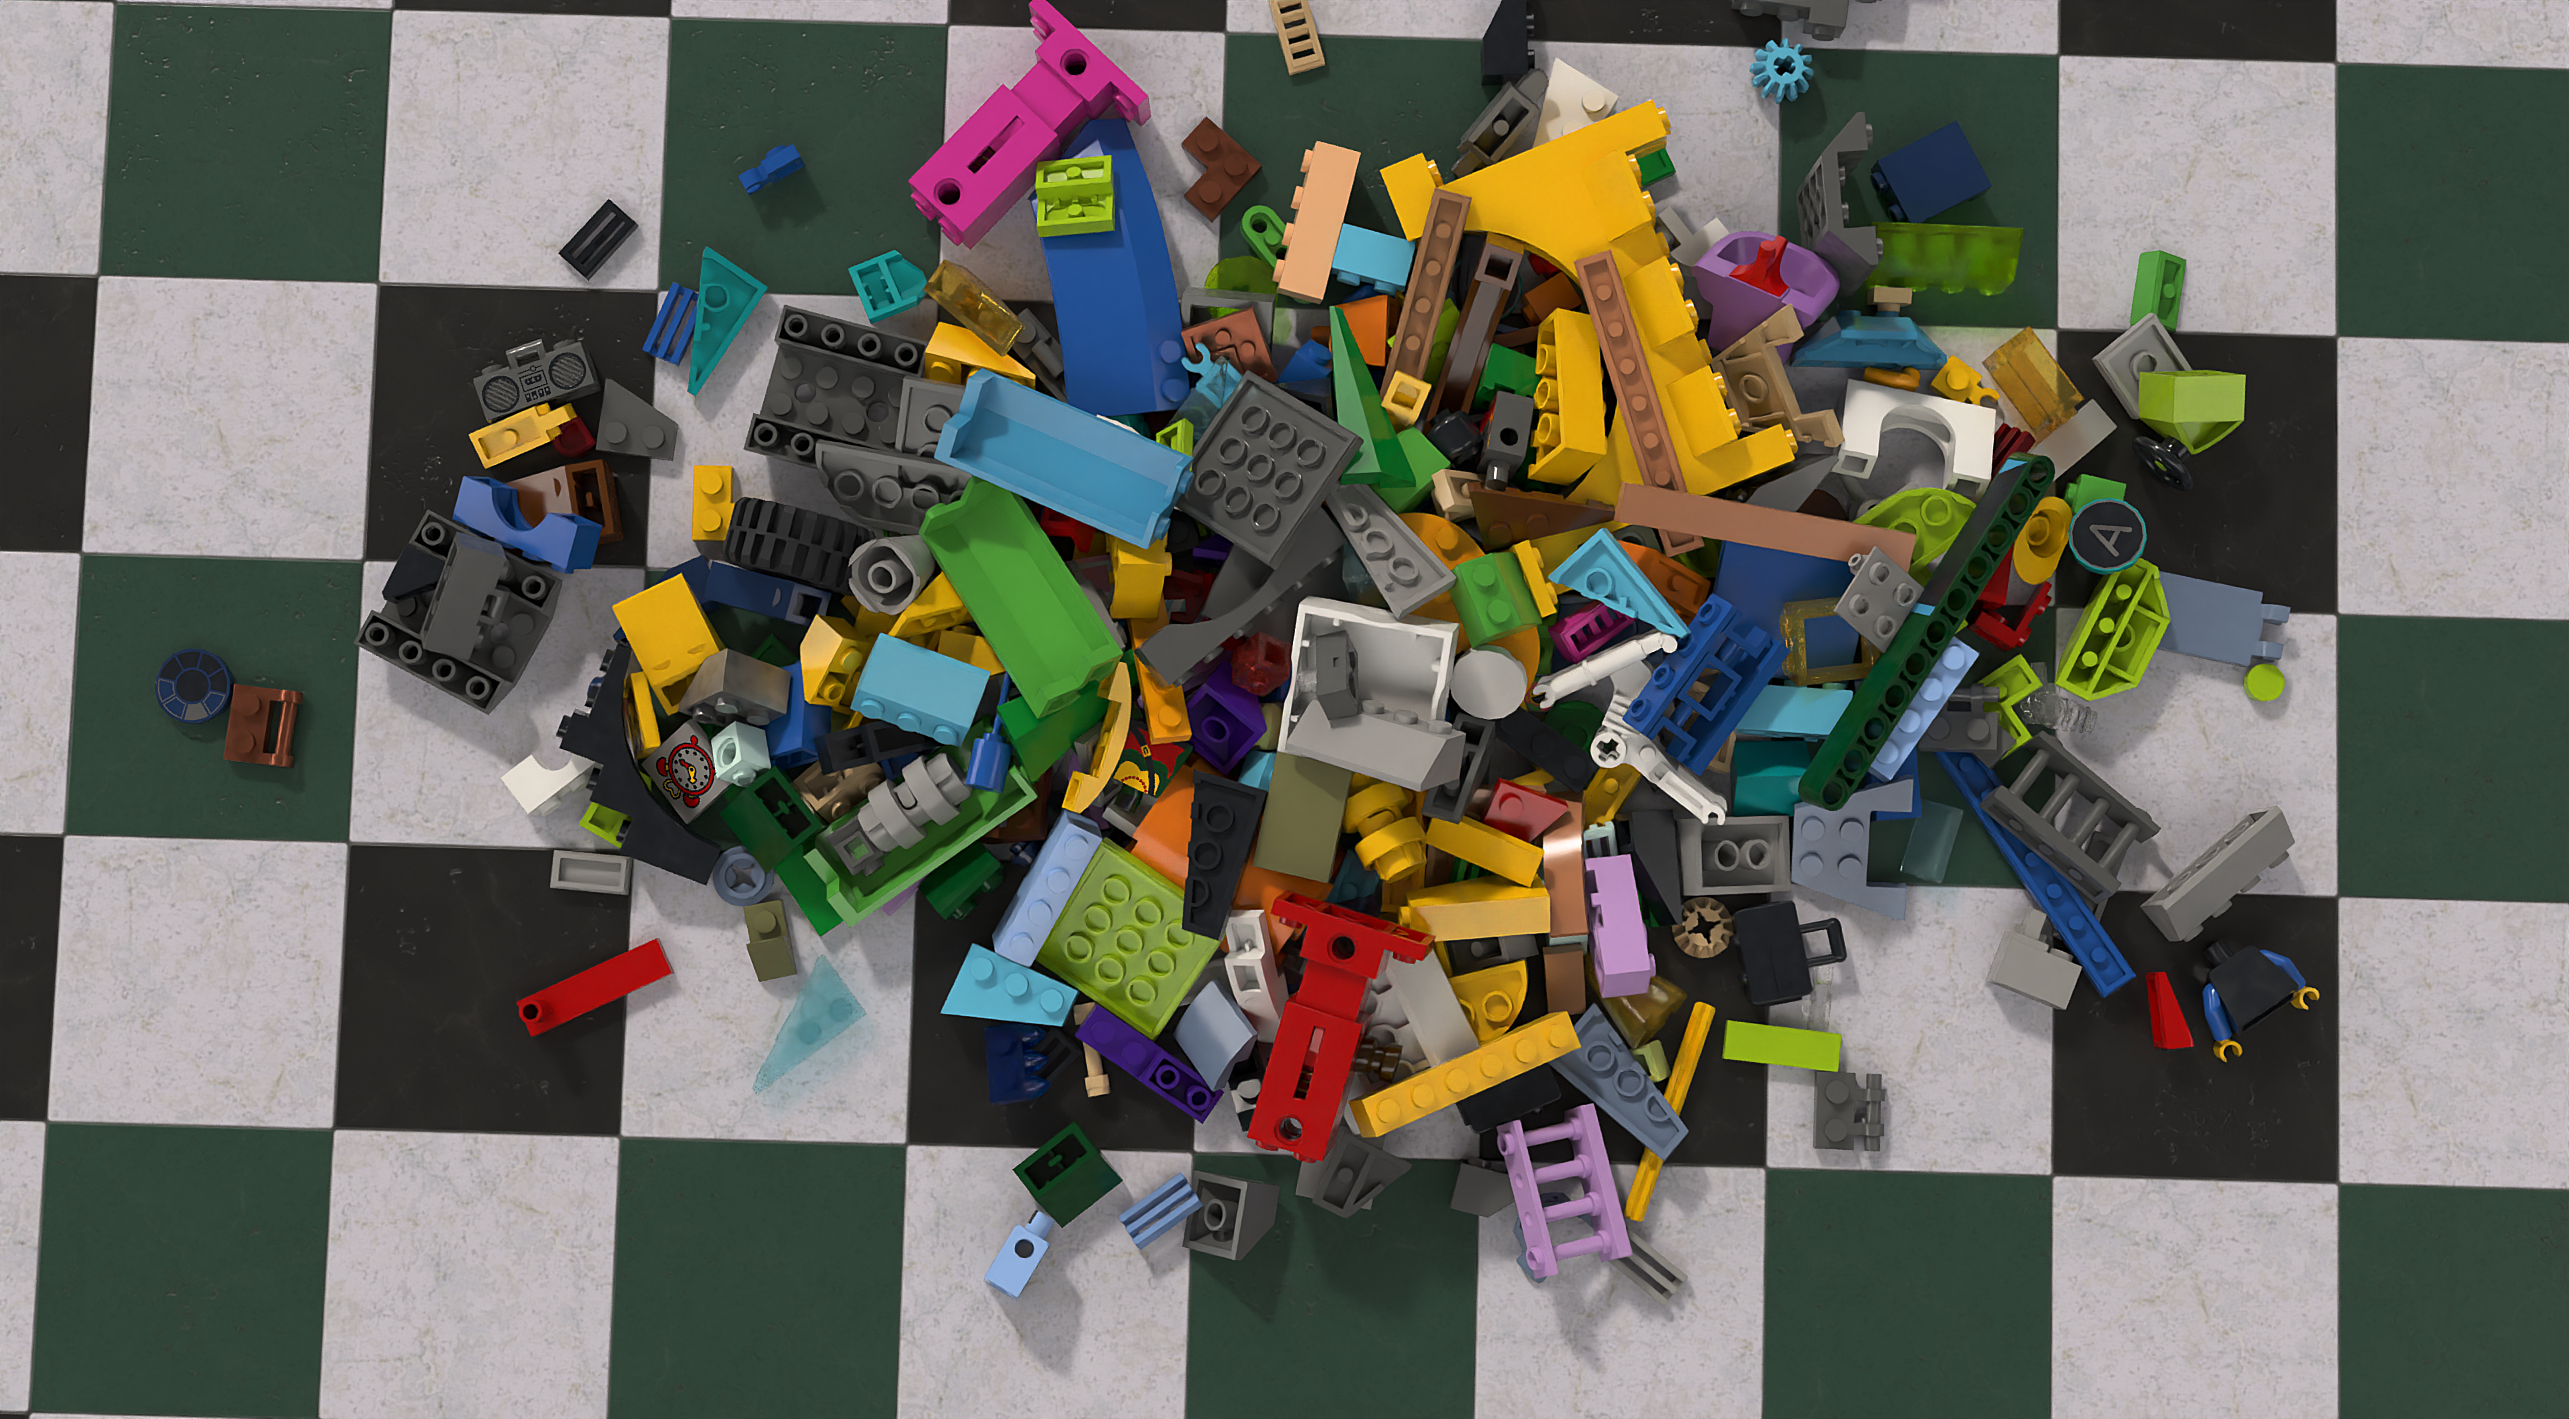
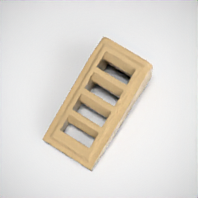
M1269 0L1270 13L1289 75L1325 66L1308 0ZM1292 7H1300V9L1290 11L1284 14H1281L1280 12L1282 10L1289 9ZM1301 19L1304 20L1302 25L1289 29L1284 27V24ZM1308 34L1309 39L1289 45L1288 39ZM1312 48L1314 54L1293 59L1292 54Z

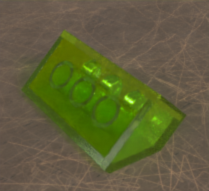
M1871 222L1868 227L1875 226L1876 238H1881L1883 242V260L1878 261L1879 265L1863 283L1867 284L1868 289L1873 287H1890V285H1904V288H1912V291H1925L1927 286L1942 287L1941 291L1945 293L1964 292V288L1979 289L1980 294L1994 295L2002 293V290H2005L2014 282L2024 228Z

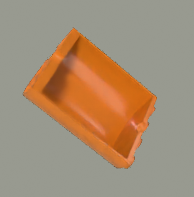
M1197 751L1191 755L1186 764H1183L1159 799L1156 800L1133 834V840L1125 848L1130 854L1184 891L1185 880L1188 877L1189 858L1187 854L1188 841L1191 839L1192 819L1190 816L1191 803L1194 800V769L1235 782L1238 781V777L1231 772H1228L1225 776ZM1261 819L1232 910H1264L1277 969L1287 955L1281 951L1286 941L1290 938L1296 942L1307 925L1303 924L1301 929L1279 923L1280 917L1270 914L1274 899L1289 890L1324 901L1334 885L1252 866L1262 823ZM1339 847L1337 848L1331 875L1335 879L1346 855V852ZM1226 935L1219 946L1222 951L1228 954L1230 949Z

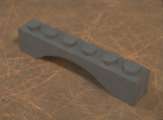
M1320 506L1277 570L1270 567L1258 587L1240 605L1223 616L1210 621L1164 626L1133 652L1162 688L1172 683L1176 688L1195 674L1191 668L1203 659L1207 664L1224 650L1221 643L1232 635L1235 639H1238L1254 626L1250 620L1260 611L1266 616L1282 604L1281 594L1290 587L1297 591L1313 578L1309 573L1320 563L1325 568L1341 556L1342 553L1338 548L1347 542V539Z

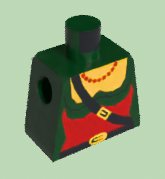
M1130 717L1125 745L1115 770L1111 775V778L1123 783L1114 805L1135 814L1144 793L1159 799L1171 780L1187 761L1194 747L1182 741L1151 745L1148 726Z

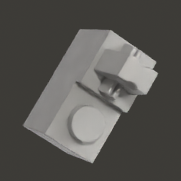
M2028 908L2021 925L2013 923L2010 931H2004L1986 981L2054 1009L2066 1010L2082 966L2072 963L2073 956L2063 951L2051 948L2050 953H2047L2049 947L2048 944H2045L2047 936L2041 934L2047 914L2033 908Z

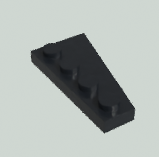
M1194 769L1193 783L1195 787L1194 800L1191 803L1190 818L1192 819L1191 839L1188 841L1187 857L1189 858L1188 877L1185 880L1182 929L1222 942L1264 813L1268 792Z

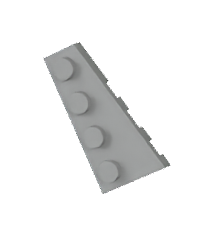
M1340 479L1335 483L1325 501L1397 620L1453 587L1457 577L1367 484L1341 485Z

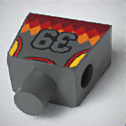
M1497 391L1481 419L1478 428L1482 435V442L1478 446L1481 451L1476 455L1475 471L1486 475L1485 485L1489 489L1505 490L1509 485V479L1513 478L1523 462L1527 450L1535 399Z

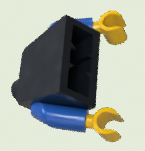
M2223 940L2217 941L2204 952L2205 956L2215 966V969L2207 974L2206 987L2202 992L2205 1018L2212 1037L2216 1040L2213 1048L2214 1054L2224 1062H2227L2223 1052L2228 1045H2232L2235 1055L2240 1056L2242 1053V1047L2230 1039L2232 1033L2238 1038L2290 1002L2296 1008L2308 1010V1006L2303 1002L2305 993L2312 1000L2319 999L2320 994L2315 988L2304 986L2306 983L2305 979L2288 957L2265 949L2258 950L2252 945L2247 946L2235 955Z

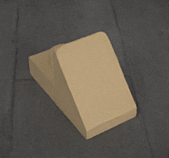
M1442 469L1431 475L1435 485V489L1431 491V496L1438 517H1442L1452 523L1476 517L1467 483H1480L1481 489L1492 490L1485 485L1486 475Z

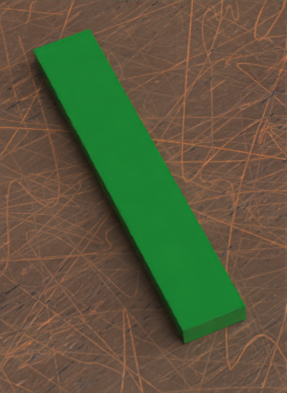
M722 727L721 729L710 735L709 739L711 740L725 728ZM733 784L723 795L730 804L746 787ZM803 846L774 868L820 937L844 922L827 901V886L803 857Z

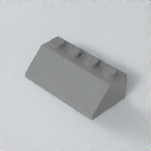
M1314 698L1286 741L1285 750L1421 792L1459 779L1466 733L1452 729L1453 725L1449 722L1440 720L1427 722L1418 719V714L1412 711L1397 710L1393 712L1384 709L1385 704L1373 700L1358 701V714L1328 720L1318 699Z
M2277 805L2252 810L2140 906L2169 941H2181L2183 939L2185 942H2188L2196 937L2203 930L2201 925L2203 921L2210 915L2215 918L2224 913L2232 905V902L2229 900L2238 891L2242 893L2249 891L2261 880L2258 874L2269 866L2273 869L2288 858L2289 853L2286 850L2295 843V840L2282 810Z

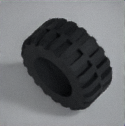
M742 497L734 505L722 554L725 562L746 570L819 590L855 597L849 585V578L852 577V565L848 567L849 560L858 547L869 540L876 539L873 531L839 520L838 518L773 501Z

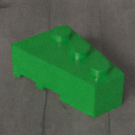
M1492 343L1475 390L1471 408L1487 411L1497 391L1533 399L1537 386L1542 380V375L1535 373L1536 359ZM1533 409L1531 423H1539V409Z

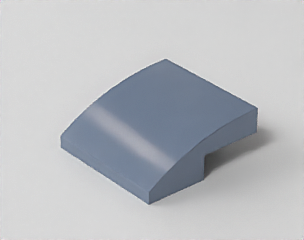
M1216 978L1211 980L1190 1004L1178 1023L1173 1036L1213 1092L1225 1088L1235 1063L1248 1059L1258 1033L1221 981Z

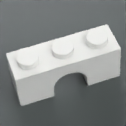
M572 753L570 762L564 768L552 771L540 757L530 755L502 776L501 779L527 814L538 816L541 813L542 816H546L562 804L559 799L570 790L576 793L586 787L594 767L599 769L603 765Z

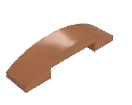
M1582 789L1578 795L1572 790L1546 793L1566 801L1568 805L1567 811L1543 831V850H1545L1543 856L1544 885L1550 895L1549 935L1551 938L1589 935L1588 897L1585 893L1583 827H1586L1585 791Z

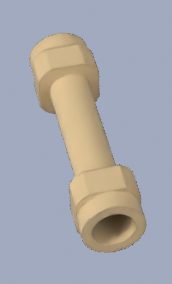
M1096 1002L1073 1006L1076 1025L1082 1024ZM1083 1042L1089 1076L1085 1077L1088 1097L1111 1093L1108 1074L1103 1073L1100 1053Z

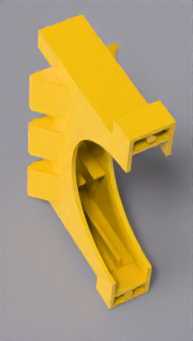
M1653 99L1445 185L1434 159L1427 162L1423 152L1380 170L1407 241L1417 242L1416 250L1419 249L1435 188L1472 197L1463 234L1487 235L1489 231L1525 243L1524 250L1547 260L1562 270L1581 290L1582 287L1574 261L1611 249L1688 493L1711 496L1793 463L1795 460L1793 454L1799 450L1791 429L1784 431L1781 423L1738 440L1739 432L1742 429L1734 407L1726 409L1724 399H1726L1725 396H1727L1726 393L1728 392L1720 371L1712 373L1710 366H1707L1712 364L1711 361L1713 359L1705 339L1698 341L1695 333L1697 332L1699 318L1692 300H1683L1685 283L1678 264H1669L1670 250L1662 231L1655 234L1653 229L1656 227V209L1649 191L1642 192V174L1636 159L1667 147L1666 140L1667 136L1671 134V124L1663 106L1656 108ZM1618 401L1613 424L1608 435L1606 456L1592 467L1585 479L1564 501L1586 504L1587 499L1602 501L1604 504L1614 505L1616 511L1622 481L1644 485ZM1613 520L1529 541L1531 548L1536 546L1541 554L1544 568L1540 569L1545 583L1550 582L1557 597L1573 591L1574 589L1552 582L1548 576L1601 528H1607L1613 534L1634 524Z

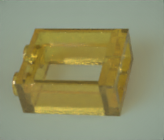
M2030 326L2004 343L1982 362L1983 366L2035 434L2045 427L2049 433L2057 429L2078 413L2074 406L2084 400Z
M1841 597L1784 603V615H1780L1779 626L1782 637L1786 638V647L1791 651L1782 662V669L1784 674L1788 675V678L1798 686L1866 678L1882 653L1861 635L1862 663L1807 670L1804 619L1838 615L1833 610Z

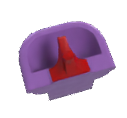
M1740 231L1726 235L1717 241L1691 269L1693 276L1697 278V287L1700 294L1713 305L1707 345L1721 352L1788 304H1792L1803 331L1807 326L1812 325L1831 304L1840 288L1839 274L1828 260L1810 250L1789 242L1786 238L1779 235L1774 236L1760 231ZM1793 342L1775 346L1782 364L1791 355Z

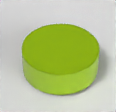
M2267 663L2253 666L2246 672L2243 679V687L2246 694L2257 702H2267L2276 699L2283 692L2285 686L2282 672L2276 666Z

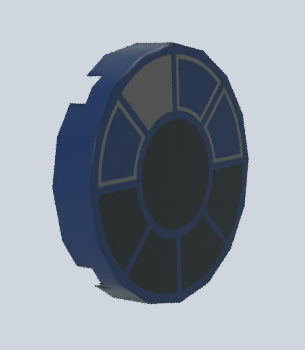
M185 649L174 653L162 664L156 676L155 694L160 707L168 716L182 723L204 724L209 722V720L220 716L226 711L233 698L234 678L232 672H229L226 663L221 657L207 650Z

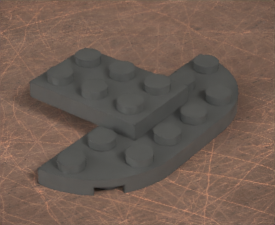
M906 375L903 378L894 453L821 439L816 442V464L821 481L846 514L874 528L919 535L918 532L925 519V513L931 507L939 503L948 505L960 500L967 486V480L972 474L934 459L943 425L958 413L966 386ZM1021 496L1030 511H1032L1037 502Z

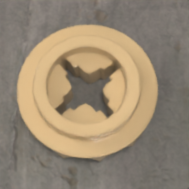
M1709 897L1693 898L1685 902L1682 915L1683 924L1672 926L1673 936L1677 945L1685 953L1697 958H1709L1719 954L1727 948L1729 938L1734 934L1732 916L1722 903ZM1698 911L1700 917L1702 916L1705 922H1718L1717 925H1714V928L1709 930L1708 939L1710 943L1707 942V939H1704L1701 933L1688 934L1689 930L1698 925Z

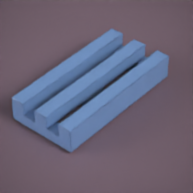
M1180 1172L1118 1217L1126 1227L1125 1229L1133 1238L1132 1240L1135 1245L1142 1250L1202 1207L1203 1204L1186 1177ZM1186 1197H1189V1200H1187V1201L1184 1202L1182 1205H1180L1179 1207H1177L1176 1209H1174L1172 1212H1170V1209H1171L1172 1207H1174L1175 1205H1177L1179 1202H1181L1182 1200H1184ZM1160 1219L1158 1222H1156L1151 1227L1146 1229L1144 1232L1139 1234V1231L1149 1225L1154 1220Z

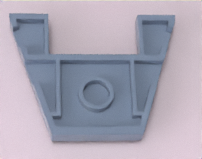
M1913 775L1899 776L1897 780L1882 784L1877 782L1865 785V788L1854 791L1848 802L1838 811H1828L1806 802L1794 804L1791 881L1891 918L1905 921L1906 883L1870 882L1866 880L1870 812H1912Z

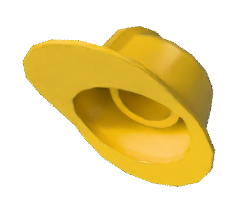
M2054 496L2042 498L2014 541L2012 553L2013 566L2017 575L2029 584L2043 583L2052 576L2069 540L2068 531L2073 515L2069 505L2060 498Z

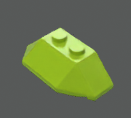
M2139 558L2132 567L2103 576L2094 589L2061 655L2054 685L2087 702L2138 686L2171 621L2157 566Z

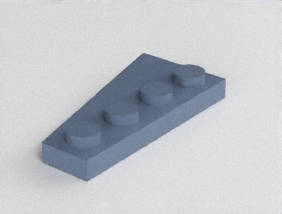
M1593 1003L1574 1026L1581 1047L1548 1063L1550 1067L1665 1162L1686 1137L1689 1130L1647 1076L1642 1066L1636 1061L1597 1005Z

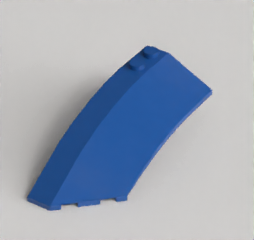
M1125 118L1089 120L1079 131L1080 134L1070 147L1065 149L1058 160L1112 155L1115 231L1040 237L1056 312L1067 404L1094 416L1098 414L1106 418L1122 415L1169 413L1192 408L1188 371L1181 361L1186 357L1184 340L1181 335L1182 322L1177 291L1162 223L1151 185ZM1034 189L1027 200H1030L1037 225L1038 198Z

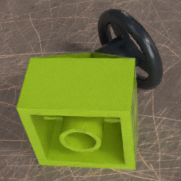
M2213 370L2139 372L2138 418L2165 439L2159 444L2150 438L2138 436L2132 441V449L2140 462L2162 482L2178 491H2190L2193 488L2194 481L2190 472L2183 464L2190 458L2191 454H2197L2209 448L2244 421L2246 375Z

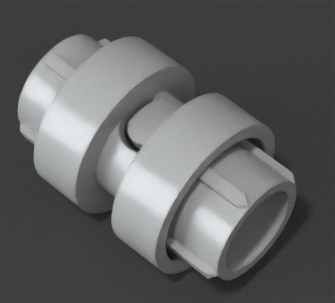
M940 753L931 760L922 755L902 769L905 779L902 784L898 786L892 780L887 779L868 792L869 803L860 808L857 816L863 830L878 849L883 852H890L898 845L904 849H909L928 835L925 826L926 822L933 819L942 826L962 812L960 803L970 796L972 788L965 785V773L948 753Z

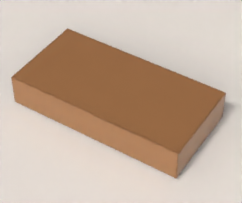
M1581 943L1543 947L1547 1013L1567 1011L1568 1015L1586 1013Z

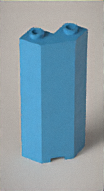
M981 368L968 378L959 411L944 423L934 455V459L1146 550L1157 539L1161 541L1164 539L1171 522L1169 516L1181 493L1186 494L1194 477V473L1189 471L1193 457L984 368Z

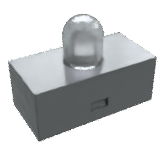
M1346 630L1316 636V667L1303 670L1296 677V686L1300 691L1304 693L1316 692V697L1328 720L1358 714V654Z

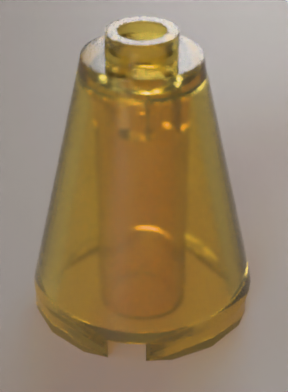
M1590 950L1583 957L1585 978L1627 1043L1633 1049L1639 1048L1651 1039L1666 1024L1665 1020L1671 1012L1675 1014L1688 996L1680 987L1656 973L1655 977H1650L1648 993L1602 998Z

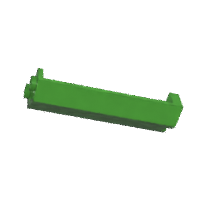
M972 475L967 480V486L960 500L948 505L939 503L925 513V519L918 532L1037 719L1071 705L1081 697L1078 690L1082 689L1089 681L1096 679L1098 682H1101L1114 671L1124 653L1020 495Z
M987 713L971 724L960 747L944 744L926 757L931 760L940 753H948L967 776L974 740L977 738L983 739L984 733H992L995 720ZM1002 725L1000 735L1006 737V744L1013 747ZM1013 747L1003 793H993L972 788L970 796L960 803L962 807L960 814L942 826L933 819L926 822L925 826L928 835L909 849H904L900 845L891 850L890 854L882 859L885 865L873 874L866 877L862 872L852 876L835 848L826 839L831 833L855 818L859 814L860 808L869 803L868 797L834 820L824 830L803 845V857L827 886V901L851 928L1038 797L1036 782L1030 783ZM903 773L893 780L898 786L905 781ZM860 837L848 844L857 860L869 852Z

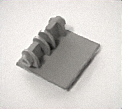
M1874 546L1869 555L1857 553L1850 558L1848 565L1855 577L1833 611L1878 650L1885 653L1921 596L1924 588L1877 546Z

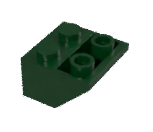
M776 765L746 787L720 813L721 817L767 874L828 826L782 767Z
M978 838L941 864L917 888L945 920L954 921L955 919H960L963 921L978 907L975 900L983 892L990 895L1006 880L1002 874L1008 868Z
M1075 1120L1012 1169L1034 1199L1061 1228L1065 1227L1123 1181L1078 1120Z

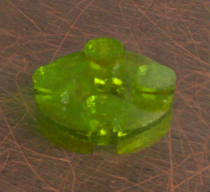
M1242 256L1221 260L1211 269L1206 278L1205 288L1231 291L1235 286L1242 288L1244 285H1247L1249 287L1248 292L1276 295L1275 310L1278 304V293H1276L1278 286L1276 282L1272 281L1273 271L1263 261L1255 257ZM1206 306L1213 319L1242 310Z

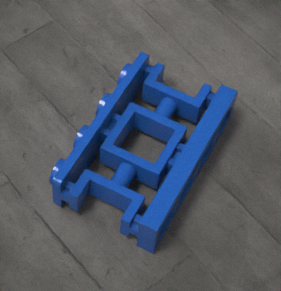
M1711 594L1707 601L1699 608L1697 615L1688 626L1691 633L1685 638L1678 637L1676 640L1677 649L1669 653L1661 665L1655 669L1651 679L1638 697L1632 701L1622 718L1625 723L1651 741L1663 726L1676 736L1665 752L1699 776L1704 772L1791 651L1757 626H1754L1744 640L1732 630L1743 616V613L1715 594ZM1721 633L1726 637V640L1715 655H1712L1708 650ZM1738 648L1744 651V654L1734 668L1731 669L1727 666V663ZM1709 663L1721 673L1698 703L1686 693ZM1677 697L1681 702L1669 719H1667L1662 714L1673 698ZM1696 711L1700 715L1686 733L1681 727L1691 713Z

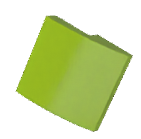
M1112 155L1037 162L1035 190L1038 198L1037 230L1039 237L1115 231Z

